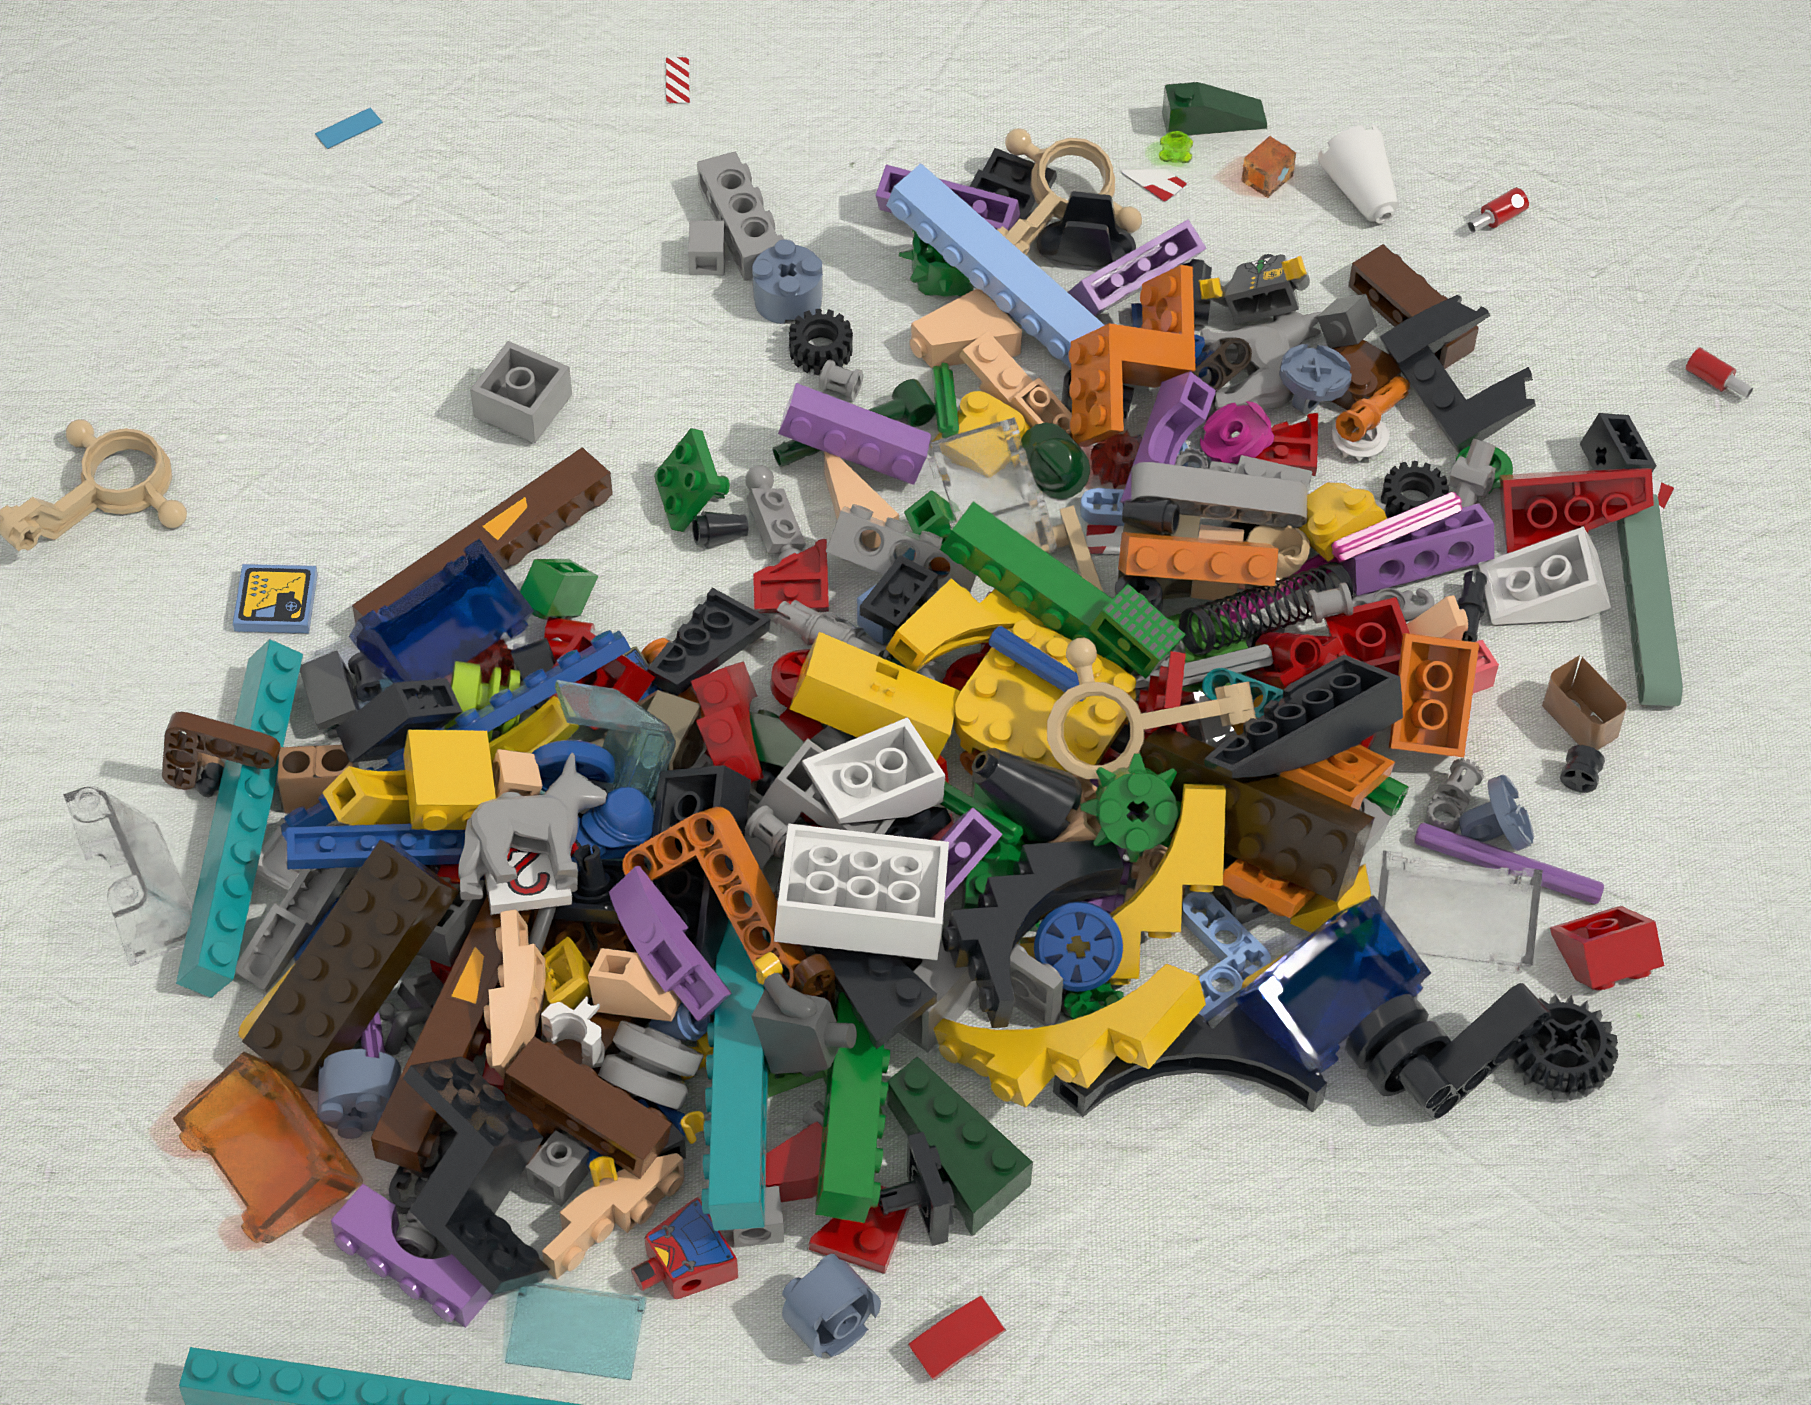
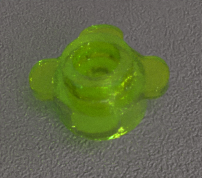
M1172 131L1160 138V145L1162 146V150L1159 152L1160 160L1174 163H1189L1192 160L1190 148L1193 147V140L1188 135L1180 131Z

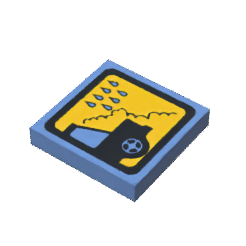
M242 564L233 618L234 631L309 633L318 576L317 567Z

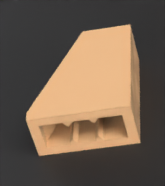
M975 289L912 322L910 347L915 356L922 358L931 368L940 366L941 363H947L949 366L966 364L959 354L966 346L988 331L1011 357H1015L1021 354L1022 330L1005 312L997 307L995 301L980 289Z

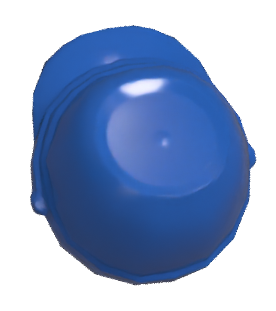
M620 787L608 793V799L605 804L586 811L581 818V824L587 835L603 847L619 848L640 845L649 840L652 835L654 810L642 791L633 787Z

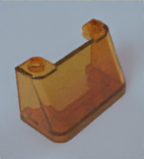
M242 1052L172 1118L181 1130L179 1138L183 1144L193 1152L200 1150L210 1154L247 1207L241 1214L244 1221L241 1224V1228L255 1243L260 1241L267 1244L272 1243L350 1196L364 1182L359 1171L326 1125L319 1119L318 1114L299 1087L267 1061L249 1053Z

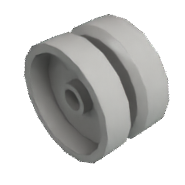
M621 1021L613 1042L620 1050L634 1057L631 1059L619 1054L607 1055L598 1075L606 1081L640 1097L670 1108L682 1109L689 1088L683 1081L669 1075V1072L686 1077L696 1075L704 1055L665 1033Z

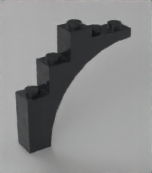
M1095 840L1023 845L1019 861L1014 863L1013 875L987 878L984 893L980 894L978 898V908L952 910L948 927H944L942 931L944 950L950 952L955 968L968 967L969 977L972 981H976L979 989L980 1008L982 1012H987L992 1028L1008 1027L1016 1000L1010 977V957L1022 937L1040 920L1044 919L1050 911L1060 905L1117 894L1124 865L1117 847L1112 841L1099 846L1093 844Z
M1243 999L1213 1029L1202 1015L1197 1014L1150 1069L1135 1063H1127L1116 1056L1088 1088L1073 1082H1065L1055 1075L1053 1093L1084 1117L1107 1098L1139 1083L1163 1076L1191 1073L1216 1074L1257 1082L1287 1095L1311 1112H1314L1324 1101L1328 1082L1324 1080L1322 1074L1316 1068L1310 1065L1306 1066L1293 1056L1291 1050L1284 1043L1274 1041L1272 1038L1275 1022L1272 1021L1270 1015L1263 1008L1254 1007L1246 999Z

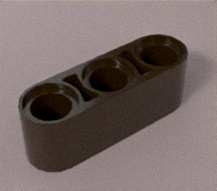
M1236 337L1221 338L1195 359V371L1192 373L1198 377L1201 369L1207 367L1211 372V380L1208 385L1217 392L1249 364L1252 357V349L1244 339ZM1234 344L1238 350V356L1234 362L1230 363L1226 359L1225 352L1229 345Z

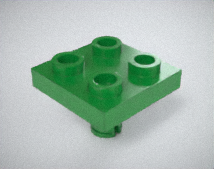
M693 428L689 429L654 473L655 482L671 530L680 532L686 530L692 522L693 516H697L712 497L724 499V495L728 494L730 488L728 477L717 475L703 431Z

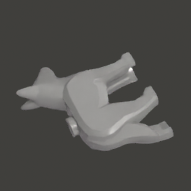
M1293 311L1273 316L1274 321L1270 323L1252 325L1225 333H1215L1209 329H1201L1200 336L1204 337L1205 340L1202 353L1217 340L1224 337L1244 339L1252 349L1251 361L1244 368L1249 377L1241 384L1233 387H1222L1215 393L1212 403H1215L1216 411L1234 402L1237 406L1248 405L1246 401L1254 402L1261 406L1263 410L1281 408L1289 402L1294 393L1283 384L1280 378L1282 358L1289 349L1300 345L1305 339L1321 334V330L1314 328L1318 323L1317 316L1321 312L1302 315L1299 312ZM1234 344L1229 345L1226 349L1225 356L1227 361H1235L1237 359L1238 350Z
M574 753L569 755L562 775L549 787L544 795L521 796L517 792H506L501 794L499 798L482 802L473 812L471 818L467 821L465 845L459 861L458 874L462 900L481 899L483 897L482 887L479 882L480 877L488 871L493 876L496 884L517 879L516 869L510 866L507 861L510 847L526 852L548 854L556 889H571V892L577 890V863L572 862L570 854L578 832V813L581 810L605 804L608 799V793L593 784L585 776L576 772Z

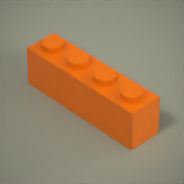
M1122 532L1118 570L1125 575L1275 586L1279 549L1266 543Z

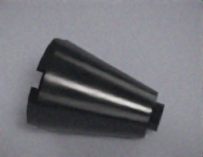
M990 748L979 753L973 761L972 778L974 782L1009 820L1022 827L1023 835L1030 841L1042 844L1055 840L1069 826L1070 822L1065 819L1071 808L1075 811L1079 808L1082 796L1081 783L1067 771L997 748Z

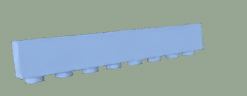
M920 163L893 187L886 205L891 209L893 215L908 224L917 232L922 241L934 247L943 255L948 264L960 270L969 278L974 287L986 293L995 301L1000 310L1013 317L1021 324L1026 333L1034 336L1047 347L1053 357L1060 359L1071 369L1069 361L1071 341L1104 326V324L923 164Z

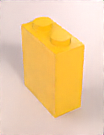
M408 730L403 757L411 828L427 829L430 831L466 830L467 821L471 818L477 807L482 802L496 799L487 731Z

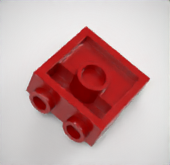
M1171 651L1168 667L1160 666L1159 676L1150 675L1148 690L1140 689L1138 707L1141 713L1180 707L1186 653ZM1177 723L1165 726L1176 730ZM1160 727L1145 729L1144 739Z

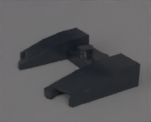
M1457 294L1414 315L1379 337L1390 357L1459 454L1464 448L1471 446L1473 438L1483 441L1534 408L1536 402L1535 399L1526 398L1525 382L1533 381L1532 372L1529 367L1493 384L1467 400L1434 353L1490 317V313L1482 306L1475 311L1461 304L1462 297Z

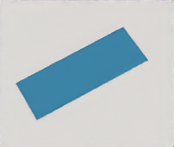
M370 107L315 133V135L328 149L383 122Z

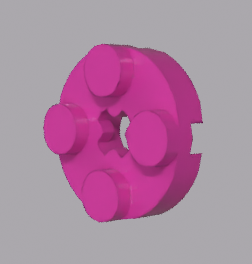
M1246 401L1248 405L1237 406L1234 402L1221 407L1208 418L1203 427L1206 432L1204 440L1200 438V445L1211 462L1238 464L1241 455L1255 458L1263 449L1273 443L1274 435L1271 431V421L1261 406L1250 401ZM1236 431L1240 433L1234 438L1231 436Z

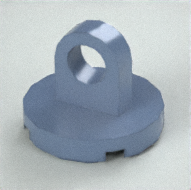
M1301 344L1289 349L1282 358L1280 378L1283 384L1294 393L1293 407L1303 414L1311 413L1322 401H1332L1342 397L1349 388L1352 374L1350 373L1348 361L1339 352L1327 346L1317 345L1315 349L1307 348L1308 344Z
M1504 774L1489 779L1487 787L1490 802L1463 813L1459 818L1461 835L1485 842L1504 834L1516 851L1532 846L1534 833L1529 814L1524 809V806L1517 805L1514 800L1519 798L1517 788Z

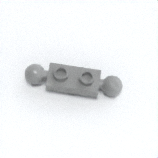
M756 465L750 468L745 476L746 486L750 490L746 499L768 554H780L778 558L779 564L783 558L793 553L798 554L802 552L806 543L784 489H771L774 484L772 471L763 465Z

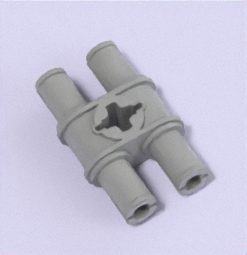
M794 600L791 605L783 601L777 611L781 612L780 615L775 614L774 623L802 635L801 639L807 645H813L818 633L821 632L885 660H888L886 659L888 657L891 658V654L886 650L887 646L867 637L863 628L855 627L852 623L835 616L831 612L819 613Z

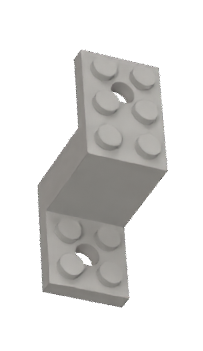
M807 738L764 796H761L750 787L746 823L757 809L765 805L769 806L774 811V816L786 826L788 824H796L802 814L805 813L824 828L885 834L896 818L839 824L802 765V760L824 752L822 748ZM703 753L691 768L711 767L714 764L712 759ZM745 833L744 838L760 869H762L772 856L769 853V847L757 837L751 838Z
M942 941L939 945L938 959H925L914 971L916 975L937 993V1003L898 1032L927 1053L938 1042L933 1028L943 1018L956 1022L979 996L977 983L970 979L968 967L955 968L951 954L944 950ZM1018 944L1010 957V977L1016 999L1014 1006L1043 1026L1055 1025L1060 1020L1063 978L1054 967L1046 963L1041 964L1029 956L1026 950ZM835 984L836 990H837L838 992H843V991H839L838 987H837L836 984Z

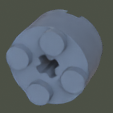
M783 239L778 241L775 246L763 251L755 259L752 266L753 298L757 311L765 319L777 324H785V320H795L798 315L804 319V312L810 310L812 315H815V309L821 308L823 269L821 259L814 252L803 246L795 245L791 240Z
M365 1049L344 1050L329 1055L324 1059V1067H319L317 1108L319 1119L324 1124L338 1129V1135L346 1139L358 1138L363 1132L374 1131L401 1076V1065L398 1060L382 1052H379V1058L366 1057Z
M829 1254L822 1258L816 1268L803 1278L798 1277L791 1280L782 1292V1296L786 1299L782 1309L783 1320L817 1357L821 1358V1353L823 1352L833 1357L843 1353L857 1343L869 1330L864 1323L870 1314L876 1319L881 1307L879 1296L846 1261L839 1259L835 1254Z

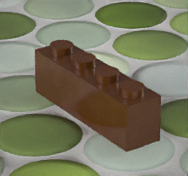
M1384 244L1352 263L1348 287L1357 295L1366 294L1370 306L1394 327L1425 309L1448 299L1428 284L1422 275L1412 270L1398 254L1393 253ZM1477 325L1434 353L1444 369L1474 351L1479 330Z
M533 1037L505 1071L503 1092L603 1156L612 1157L614 1163L641 1179L668 1143L672 1123L668 1122L667 1118L659 1110L652 1107L646 1108L635 1101L628 1091L605 1082L598 1077L591 1067L575 1063L564 1056L559 1047L550 1042L544 1043L538 1038Z

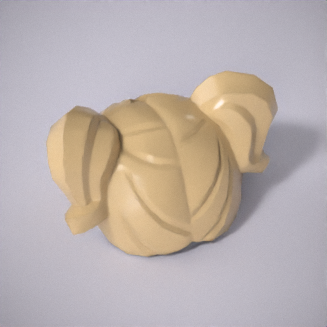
M1265 525L1257 526L1249 533L1246 542L1271 544L1279 549L1275 580L1289 577L1298 571L1306 562L1310 550V542L1306 534L1298 528H1292L1290 525H1287L1285 528ZM1270 587L1269 591L1274 594L1275 588ZM1261 590L1260 594L1265 595V591Z

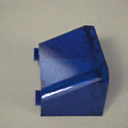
M480 538L464 548L465 556L462 555L454 561L451 560L440 572L388 607L384 605L378 610L377 614L372 610L355 624L349 635L350 640L392 683L445 678L453 673L455 661L467 663L506 635L513 639L529 627L526 620L534 612L533 608Z
M1372 895L1337 912L1238 992L1233 999L1243 1013L1307 1071L1317 1069L1321 1073L1339 1060L1336 1055L1341 1048L1339 1044L1350 1036L1353 1029L1368 1014L1392 998L1404 994L1416 996L1423 990L1424 987L1421 985V982L1431 974V971L1377 898Z

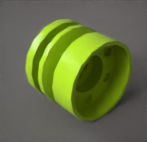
M455 661L450 686L463 711L462 713L472 708H475L478 712L490 705L489 699L498 692L508 688L512 692L521 687L520 671L510 669L507 686L500 685L501 668L495 667L489 683H482L479 664ZM520 714L487 732L488 741L491 742L493 731L500 732V737L519 724ZM454 718L452 721L444 726V730L457 724L455 721L456 718Z

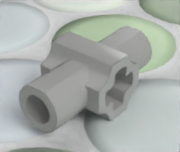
M1473 438L1467 457L1459 456L1454 463L1450 473L1449 486L1456 488L1454 492L1457 496H1460L1462 508L1476 504L1478 496L1486 498L1491 490L1496 468L1489 466L1496 447L1495 445Z

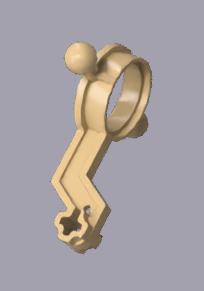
M1013 129L1007 134L1005 145L1011 154L1016 156L1026 155L1036 162L1031 172V190L1036 202L1039 204L1027 220L1019 219L1009 231L1003 226L997 229L1023 254L1027 255L1031 243L1053 217L1060 220L1063 218L1068 200L1057 196L1049 188L1045 178L1047 166L1056 158L1073 155L1081 156L1091 161L1099 169L1103 178V188L1098 194L1110 195L1113 198L1115 193L1113 166L1109 156L1099 145L1086 139L1067 138L1056 141L1048 148L1040 149L1032 143L1030 134L1024 129ZM1113 201L1118 227L1126 230L1128 233L1137 231L1142 225V216L1138 209L1132 206L1122 207Z
M84 419L72 421L67 426L66 439L75 447L86 448L81 461V484L55 504L31 497L21 506L9 507L6 505L0 509V535L17 551L22 549L29 551L38 544L37 541L40 535L56 540L97 508L107 513L124 515L140 512L153 506L158 511L159 521L167 528L180 527L186 521L187 510L181 502L167 500L163 497L168 491L173 477L171 462L152 436L141 430L124 428L109 431L96 438L92 425ZM128 449L143 451L152 456L156 462L151 475L145 481L132 488L121 490L106 489L98 485L94 480L98 465L106 457L117 451Z
M1076 638L1068 644L1066 658L1077 670L1079 685L1068 689L1054 703L1047 720V741L1054 758L1068 772L1084 779H1098V784L1100 785L1101 782L1096 770L1102 767L1110 772H1114L1118 768H1128L1133 754L1139 753L1141 750L1145 729L1220 715L1222 727L1244 723L1250 718L1256 719L1249 682L1215 688L1217 700L1141 714L1137 703L1123 689L1106 682H1095L1092 664L1097 657L1096 647L1089 639ZM1089 696H1104L1116 701L1126 712L1130 722V740L1125 751L1115 761L1105 765H1090L1079 760L1068 749L1064 739V722L1069 710L1078 701Z

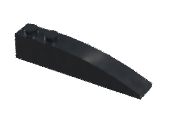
M1342 655L1288 685L1283 690V698L1280 701L1271 700L1264 706V715L1259 719L1250 718L1243 725L1244 732L1241 735H1231L1204 758L1205 766L1231 778L1264 776L1307 766L1357 746L1361 741L1377 732L1385 730L1389 725L1403 718L1400 676L1347 655Z
M725 765L660 771L651 838L693 814L714 807H723L728 810L734 817L741 833L745 836L751 779ZM707 819V830L711 835H714L713 824ZM676 838V848L680 853H682V844L679 841V839ZM725 856L727 868L733 871L732 860ZM698 858L668 875L653 880V884L689 927L684 934L713 969L729 918Z

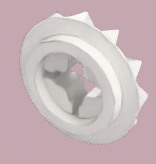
M1380 421L1379 425L1374 429L1366 431L1365 440L1361 439L1359 442H1351L1338 434L1335 422L1332 427L1331 438L1334 442V449L1341 450L1344 458L1351 455L1355 456L1358 462L1363 457L1374 460L1378 453L1385 452L1389 441L1388 429Z

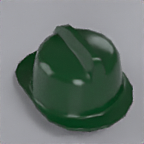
M1045 422L1037 424L1026 431L1018 446V462L1037 487L1048 496L1057 499L1071 498L1081 492L1088 483L1091 471L1089 459L1081 447L1057 424Z

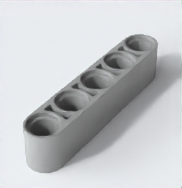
M1155 462L1138 463L1131 470V502L1171 500L1172 504L1179 505L1180 514L1281 528H1285L1287 525H1290L1292 528H1298L1307 523V486L1302 482Z

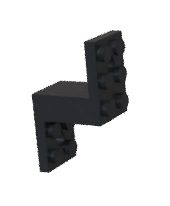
M455 1057L411 1065L403 1079L458 1134L409 1211L492 1295L542 1282L550 1268L539 1258L538 1252L533 1247L525 1244L512 1231L510 1224L495 1213L544 1137L533 1127L532 1121L526 1115L516 1111L505 1100V1095L500 1089L490 1085L478 1073L477 1067L471 1061L462 1057Z

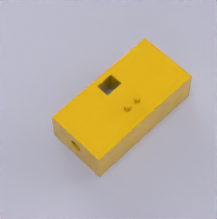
M819 632L802 666L790 710L857 738L908 717L937 761L951 734L956 712L955 703L960 691Z

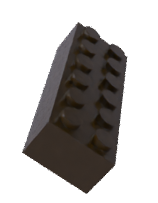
M1161 726L1144 739L1140 751L1144 767L1152 770L1157 775L1170 769H1174L1177 772L1169 787L1176 801L1182 803L1184 784L1224 785L1226 789L1225 853L1335 902L1354 885L1375 817L1277 774L1231 778L1206 767L1204 763V758L1214 751L1215 747L1167 726ZM1132 801L1127 807L1129 810L1140 814L1143 811L1141 806L1145 803L1143 801L1140 804H1136ZM1177 817V820L1175 822V826L1173 828L1174 830L1176 828L1179 817Z
M380 839L242 1042L298 1087L318 1092L319 1067H324V1059L331 1054L351 1050L460 891L402 848Z

